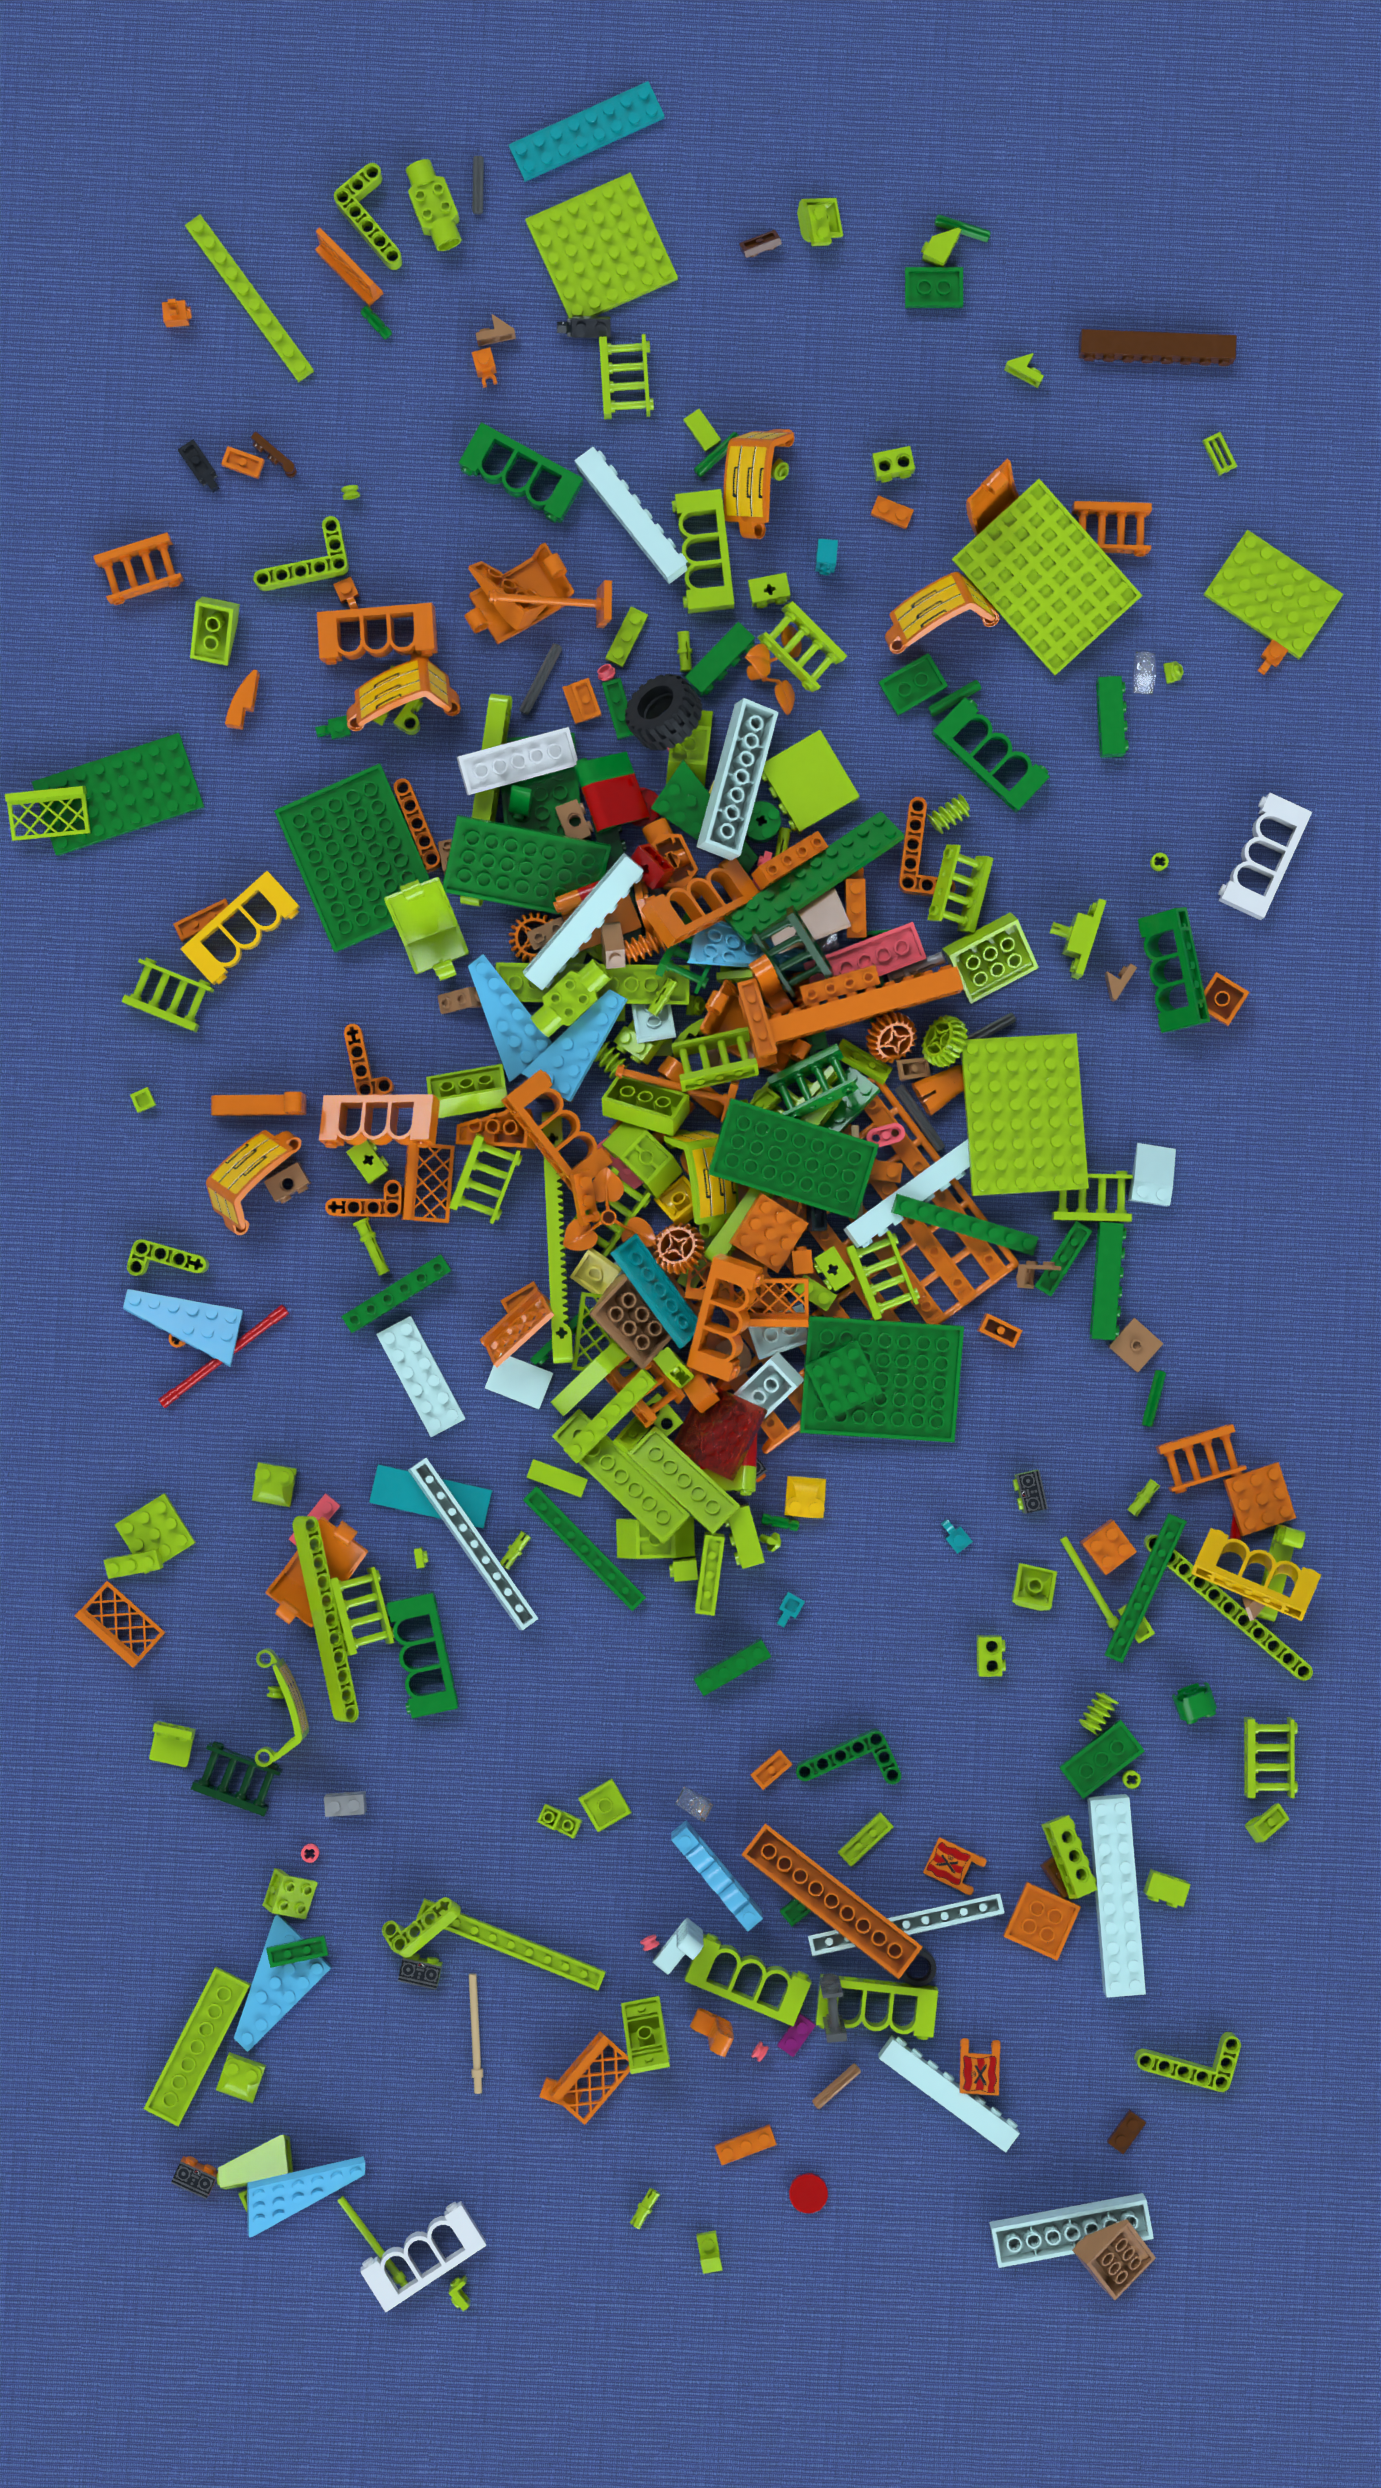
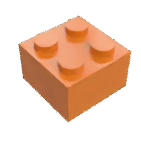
M1216 972L1204 990L1209 1015L1224 1025L1229 1026L1250 992Z
M1109 1519L1080 1541V1544L1104 1575L1110 1573L1137 1552L1112 1519Z

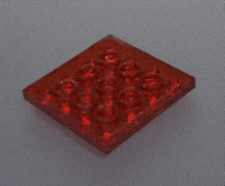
M716 1387L718 1389L716 1394L720 1400L703 1413L699 1412L692 1404L674 1444L695 1464L734 1481L768 1410Z

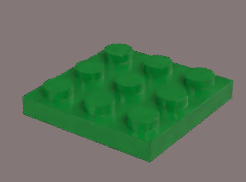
M854 1340L804 1365L830 1419L883 1393L858 1340Z

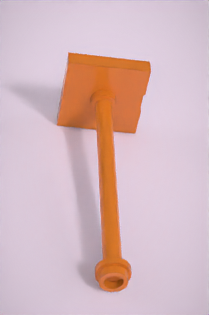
M604 580L597 588V598L595 600L497 593V590L493 589L488 592V602L496 604V601L594 607L596 610V628H604L612 620V581Z
M623 1064L617 1066L615 1076L619 1077V1079L625 1076L682 1092L680 1083L625 1069ZM740 1080L731 1081L728 1094L724 1093L722 1095L703 1089L690 1090L684 1093L721 1102V1105H724V1110L720 1122H723L730 1098H736Z

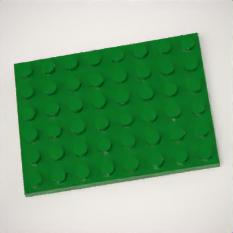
M380 763L274 810L335 953L395 927L384 897L400 892V886L415 880H419L420 883L431 880Z
M809 1316L805 1365L854 1340H858L883 1393L830 1419L804 1367L799 1432L955 1443L964 1326Z

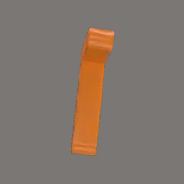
M398 779L394 783L395 794L428 873L432 872L442 865L440 853L412 785L406 779ZM401 785H408V790L405 793L399 792ZM409 802L415 803V808L412 811L406 810V805ZM416 820L423 822L422 827L419 829L413 828V823ZM423 838L430 839V844L426 847L420 845ZM430 856L437 857V862L433 865L428 864Z
M915 797L910 801L907 811L898 887L901 892L906 894L933 897L938 877L918 875L927 803L922 797ZM920 803L922 810L915 811L912 804ZM910 823H919L920 829L916 831L912 830L910 828ZM915 841L918 848L911 850L908 848L907 843ZM912 860L915 863V868L908 869L905 866V861ZM909 879L912 881L913 886L905 888L902 881ZM952 881L951 892H955V883ZM923 882L931 883L932 889L929 891L922 888Z
M284 1092V1095L211 1096V1115H307L306 1095L302 1092Z

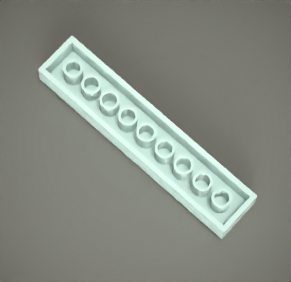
M1126 1794L1087 1797L1093 1874L1096 1878L1098 1889L1095 1891L1103 1993L1106 1997L1144 1995L1146 1991L1130 1799Z

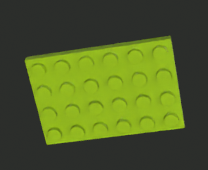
M1247 530L1203 595L1269 640H1275L1288 649L1290 654L1300 659L1343 596V593Z

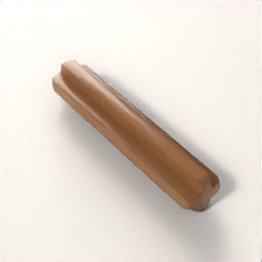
M855 2063L852 2064L812 2100L815 2107L820 2109L861 2073L860 2068Z

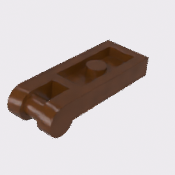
M255 431L251 436L252 446L260 453L264 451L268 455V460L274 465L278 463L282 466L287 477H295L297 470L293 462Z

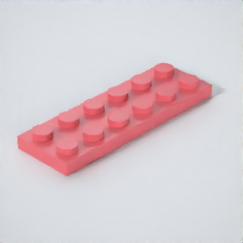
M913 922L825 955L832 966L833 975L831 977L875 965L878 976H882L927 958ZM815 960L803 964L805 971L815 966ZM818 973L808 979L812 983L826 978L823 973Z

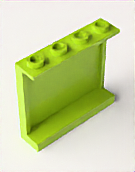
M821 730L765 762L761 779L764 782L767 781L770 785L768 790L773 798L777 797L780 804L778 807L783 815L787 814L790 821H788V824L793 832L797 831L798 834H801L803 830L840 808L859 800L858 792Z

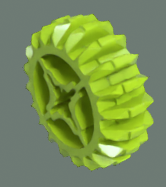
M948 1015L940 1016L938 1020H934L933 1025H929V1030L925 1031L926 1036L922 1038L924 1040V1043L921 1045L924 1058L930 1064L942 1068L945 1066L949 1067L951 1063H955L956 1058H960V1053L964 1051L962 1049L963 1046L967 1045L964 1041L968 1038L966 1035L968 1030L965 1028V1024L958 1018Z

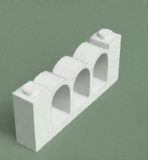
M1269 793L1266 797L1263 796L1259 802L1258 807H1260V811L1258 814H1261V816L1253 824L1252 832L1254 838L1249 840L1242 848L1241 858L1243 862L1234 868L1230 875V881L1226 885L1222 884L1218 895H1220L1218 901L1259 920L1265 917L1312 814L1311 811L1272 793ZM1263 819H1271L1293 829L1286 847L1262 835L1260 823ZM1251 844H1262L1282 854L1275 871L1251 860L1248 852ZM1241 868H1249L1271 878L1263 896L1240 885L1237 874Z
M462 2201L458 2203L453 2202L448 2205L444 2212L445 2216L434 2218L427 2228V2233L414 2232L406 2238L404 2249L392 2247L383 2253L381 2261L377 2256L374 2259L370 2257L362 2263L363 2266L360 2272L385 2312L486 2246L485 2238ZM439 2225L450 2226L463 2245L462 2248L447 2258L443 2256L431 2235L433 2229ZM417 2240L427 2242L439 2260L438 2264L423 2274L408 2252L409 2246ZM392 2256L404 2258L416 2276L414 2280L399 2290L384 2266L385 2262Z

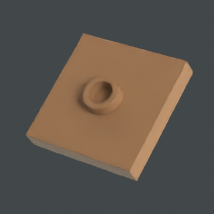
M1133 1318L1108 1347L1138 1373L1163 1343L1137 1319Z

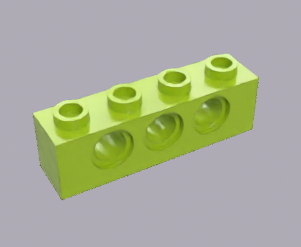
M1060 1816L1041 1824L1069 1899L1080 1898L1098 1890L1096 1878L1090 1871L1089 1860L1084 1855L1082 1842L1076 1834L1075 1823L1070 1816ZM1063 1833H1064L1065 1836H1066V1841H1065V1842L1062 1840V1834H1063ZM1070 1852L1073 1854L1072 1861L1069 1858ZM1077 1870H1078L1079 1873H1080V1878H1079V1879H1078L1077 1876H1076Z

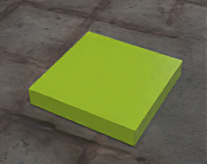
M612 1778L578 1798L597 1832L602 1831L632 1813Z

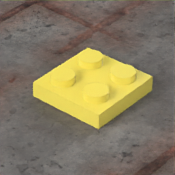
M590 1248L586 1251L570 1278L591 1293L603 1295L622 1269L595 1249Z

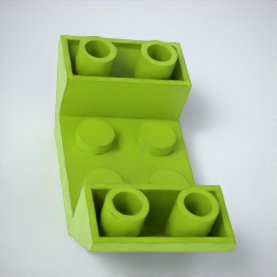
M702 710L696 729H693L690 737L687 736L684 742L675 745L676 747L669 749L666 784L684 759L705 787L713 711Z
M622 1122L601 1144L614 1158H619L644 1183L643 1187L655 1199L683 1172L674 1156L643 1127Z
M690 1517L664 1544L638 1519H616L617 1558L654 1559L695 1556L694 1517Z

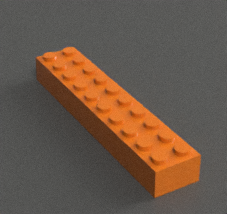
M951 964L940 967L938 972L933 973V970L922 972L919 975L920 977L917 978L911 975L902 978L903 980L899 983H895L894 980L884 983L878 989L876 986L866 988L860 994L857 991L848 993L843 999L833 997L827 999V1002L822 1005L816 1002L809 1004L807 1009L801 1010L800 1007L791 1009L788 1014L783 1016L782 1013L773 1014L768 1021L775 1045L878 1017L891 1011L895 1012L959 994L964 988L958 967H952Z
M766 1823L742 1853L744 1859L898 1980L923 1948L918 1942Z

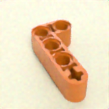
M766 954L748 964L753 978L757 980L762 997L774 1014L782 1013L783 1016L789 1010L794 1009L791 1000L782 989L776 971Z
M356 1024L347 1025L344 1029V1037L357 1095H362L361 1088L365 1085L371 1088L368 1095H390L394 1090L393 1082L387 1077L374 1079L372 1077L362 1029ZM352 1029L358 1031V1033L355 1034L356 1040L358 1042L361 1041V1043H354L353 1037L349 1035V1033L352 1032ZM357 1047L363 1050L360 1057L353 1056V1050ZM361 1066L367 1069L364 1076L357 1075V1069ZM383 1081H388L390 1084L387 1091L380 1090V1084Z
M669 1055L657 1069V1072L667 1080L680 1083L679 1075L684 1074L682 1063ZM710 1086L704 1087V1088H699V1089H703V1090H707V1091H710V1092L717 1093V1092H716L714 1089H712ZM689 1094L693 1100L717 1119L723 1114L724 1105H721V1102Z
M389 1180L384 1186V1199L333 1198L326 1202L325 1210L329 1215L336 1217H398L402 1213L403 1186L397 1180ZM393 1183L399 1187L396 1194L389 1192V1186ZM334 1202H336V1205L344 1206L343 1202H346V1213H343V1209H336V1213H334L330 1206H333ZM353 1202H357L359 1205V1210L356 1213H352L349 1209ZM375 1202L378 1204L379 1210L376 1213H371L369 1206ZM391 1203L398 1205V1211L394 1214H391L388 1210Z
M698 2008L690 2027L708 2036L709 2049L712 2052L726 2057L734 2040L732 2024L720 2016Z

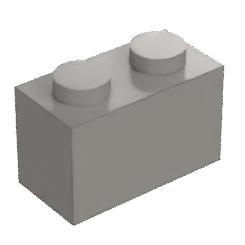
M366 1791L326 1794L324 1797L325 1817L365 1814L367 1811Z

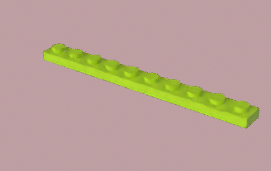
M201 214L185 224V228L298 383L313 373L314 370Z
M424 1898L417 1918L433 1906L435 1902ZM460 1913L452 1923L444 1928L599 1991L606 1973L605 1970L463 1913Z

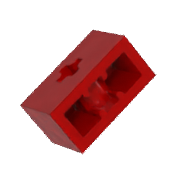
M650 843L638 846L631 856V859L644 870L642 879L652 890L664 887L675 871Z

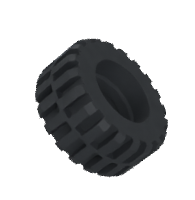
M673 674L658 675L655 679L647 680L646 684H642L638 687L639 690L632 694V699L627 703L628 709L625 711L626 725L640 743L650 750L662 751L666 750V748L676 747L675 745L678 743L681 744L687 736L690 737L693 729H696L698 726V720L701 719V699L681 676Z

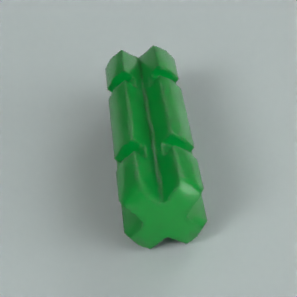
M365 306L360 311L361 315L368 320L371 326L377 332H380L383 339L386 340L392 335V331L376 313H373L369 306Z
M763 1514L761 1523L764 1525L772 1524L774 1527L790 1528L793 1531H798L800 1524L797 1520L792 1519L790 1521L788 1518L772 1517L769 1514Z

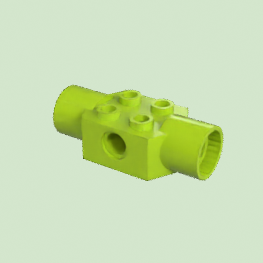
M429 159L418 160L410 164L405 170L412 186L408 190V194L423 234L432 237L437 251H446L456 247L462 241L456 226L459 222V215L444 177L436 176Z
M594 959L579 972L571 970L542 997L544 1005L530 1019L547 1037H550L562 1025L571 1026L600 999L598 991L611 980L610 975Z

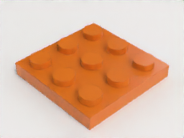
M759 1193L729 1243L778 1273L809 1223L766 1195Z
M1279 1462L1223 1480L1241 1536L1296 1518Z
M1026 1882L1003 1936L1054 1960H1058L1081 1906Z

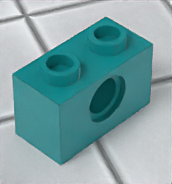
M818 539L815 571L819 572V574L830 575L834 573L838 540Z

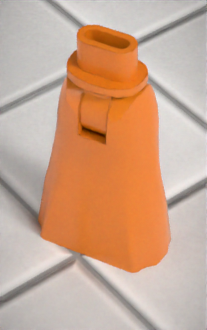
M962 1065L953 1066L911 1084L913 1091L929 1116H932L964 1091Z

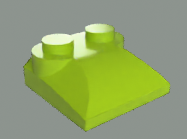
M836 198L802 199L799 201L797 215L801 235L805 241L811 242L804 209L807 205H825L831 238L843 237Z
M258 1462L255 1471L252 1501L291 1507L297 1468Z
M1019 1563L1014 1591L1012 1592V1602L1018 1606L1034 1610H1050L1052 1608L1057 1571Z
M229 2052L216 2091L253 2103L266 2065Z

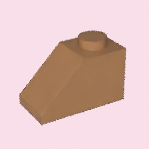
M620 922L604 923L601 926L602 961L606 969L625 967V947Z

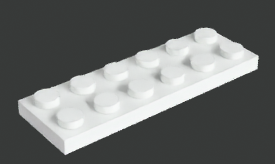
M569 727L457 757L467 795L574 767L578 760Z

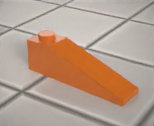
M482 561L469 565V571L487 596L488 592L496 589L497 593L541 596L531 588H528V590L522 588L515 579L509 580L504 578L502 572ZM496 601V604H493L503 619L516 630L529 626L548 606V604Z
M525 1108V1110L534 1120L531 1109ZM508 1109L483 1118L457 1124L455 1144L472 1145L476 1133L484 1136L483 1141H486V1144L493 1147L536 1149L534 1142Z

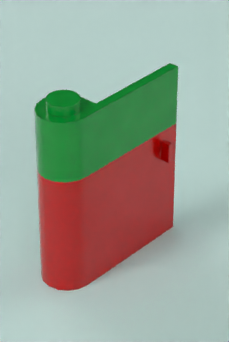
M627 751L591 760L582 758L576 761L574 769L597 833L608 831L618 825L650 817Z

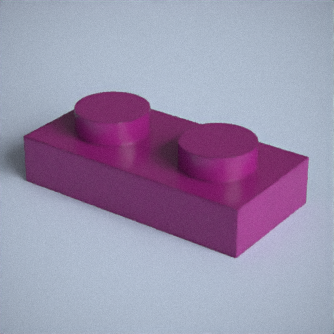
M799 2012L794 2026L790 2025L777 2046L794 2057L816 2024Z

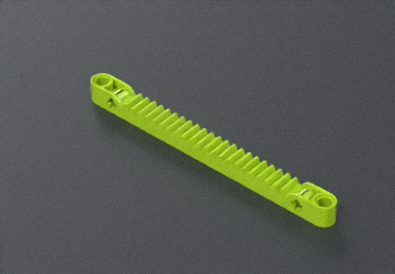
M553 1111L542 1112V1122L551 1116ZM556 1117L542 1128V1132L549 1140L551 1136H555V1139H558L553 1144L554 1147L563 1141L562 1117ZM544 1157L550 1306L554 1313V1316L551 1318L553 1363H573L572 1332L570 1327L564 1323L569 1320V1317L564 1315L569 1310L564 1307L568 1305V1300L563 1299L568 1297L567 1292H564L568 1287L566 1284H563L567 1281V1277L562 1276L567 1273L566 1269L562 1268L566 1266V1261L562 1260L566 1258V1254L562 1253L566 1248L561 1245L564 1241V1238L561 1236L565 1235V1231L561 1229L565 1227L564 1222H561L564 1219V1215L560 1214L564 1212V1208L560 1206L564 1204L563 1199L560 1198L563 1196V1192L560 1191L563 1186L562 1183H559L562 1181L561 1177ZM560 1329H564V1332L567 1333L563 1339L557 1335V1333H560Z

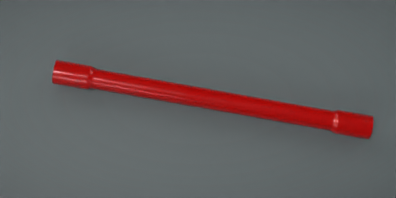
M283 1304L280 1305L268 1317L236 1341L234 1354L273 1324L278 1323L287 1316L289 1311ZM211 1359L175 1388L158 1399L164 1408L168 1407L180 1395L223 1362L218 1359Z

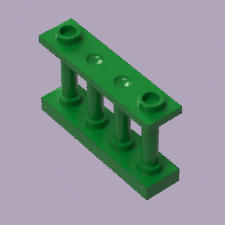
M685 913L682 921L686 925L692 922V920ZM689 937L666 949L655 974L663 977L665 971L669 972L671 970L698 983L694 993L698 994L700 988L705 989L709 981L707 975L712 965L695 964L705 969L702 976L674 964V961L671 960L672 957L676 958L678 956L688 961L689 953L681 950L679 944H684L685 942L691 945L693 938Z
M837 1043L767 1078L773 1091H780L788 1110L783 1112V1115L800 1120L803 1116L844 1096H849L859 1089L853 1078L847 1080L839 1062L844 1056ZM830 1064L833 1066L841 1083L831 1089L822 1072V1069ZM812 1073L815 1074L823 1093L813 1098L804 1080L806 1076ZM794 1082H797L805 1099V1102L797 1106L794 1105L786 1088Z

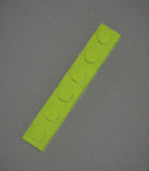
M643 1368L563 1450L576 1464L579 1463L658 1382Z

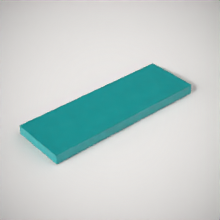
M637 1234L632 1235L610 1254L680 1349L693 1339L698 1318L660 1265L656 1263L655 1258Z
M378 1464L369 1503L442 1519L409 1471ZM442 1479L475 1527L484 1528L492 1490Z

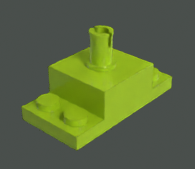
M1098 899L1095 903L1093 902L1088 909L1087 915L1078 912L1073 917L1070 927L1055 923L1054 921L1052 923L1049 933L1066 938L1062 954L1075 958L1069 969L1072 972L1071 978L1079 979L1084 974L1106 900Z
M656 1996L621 2003L631 2074L670 2067L660 1997Z

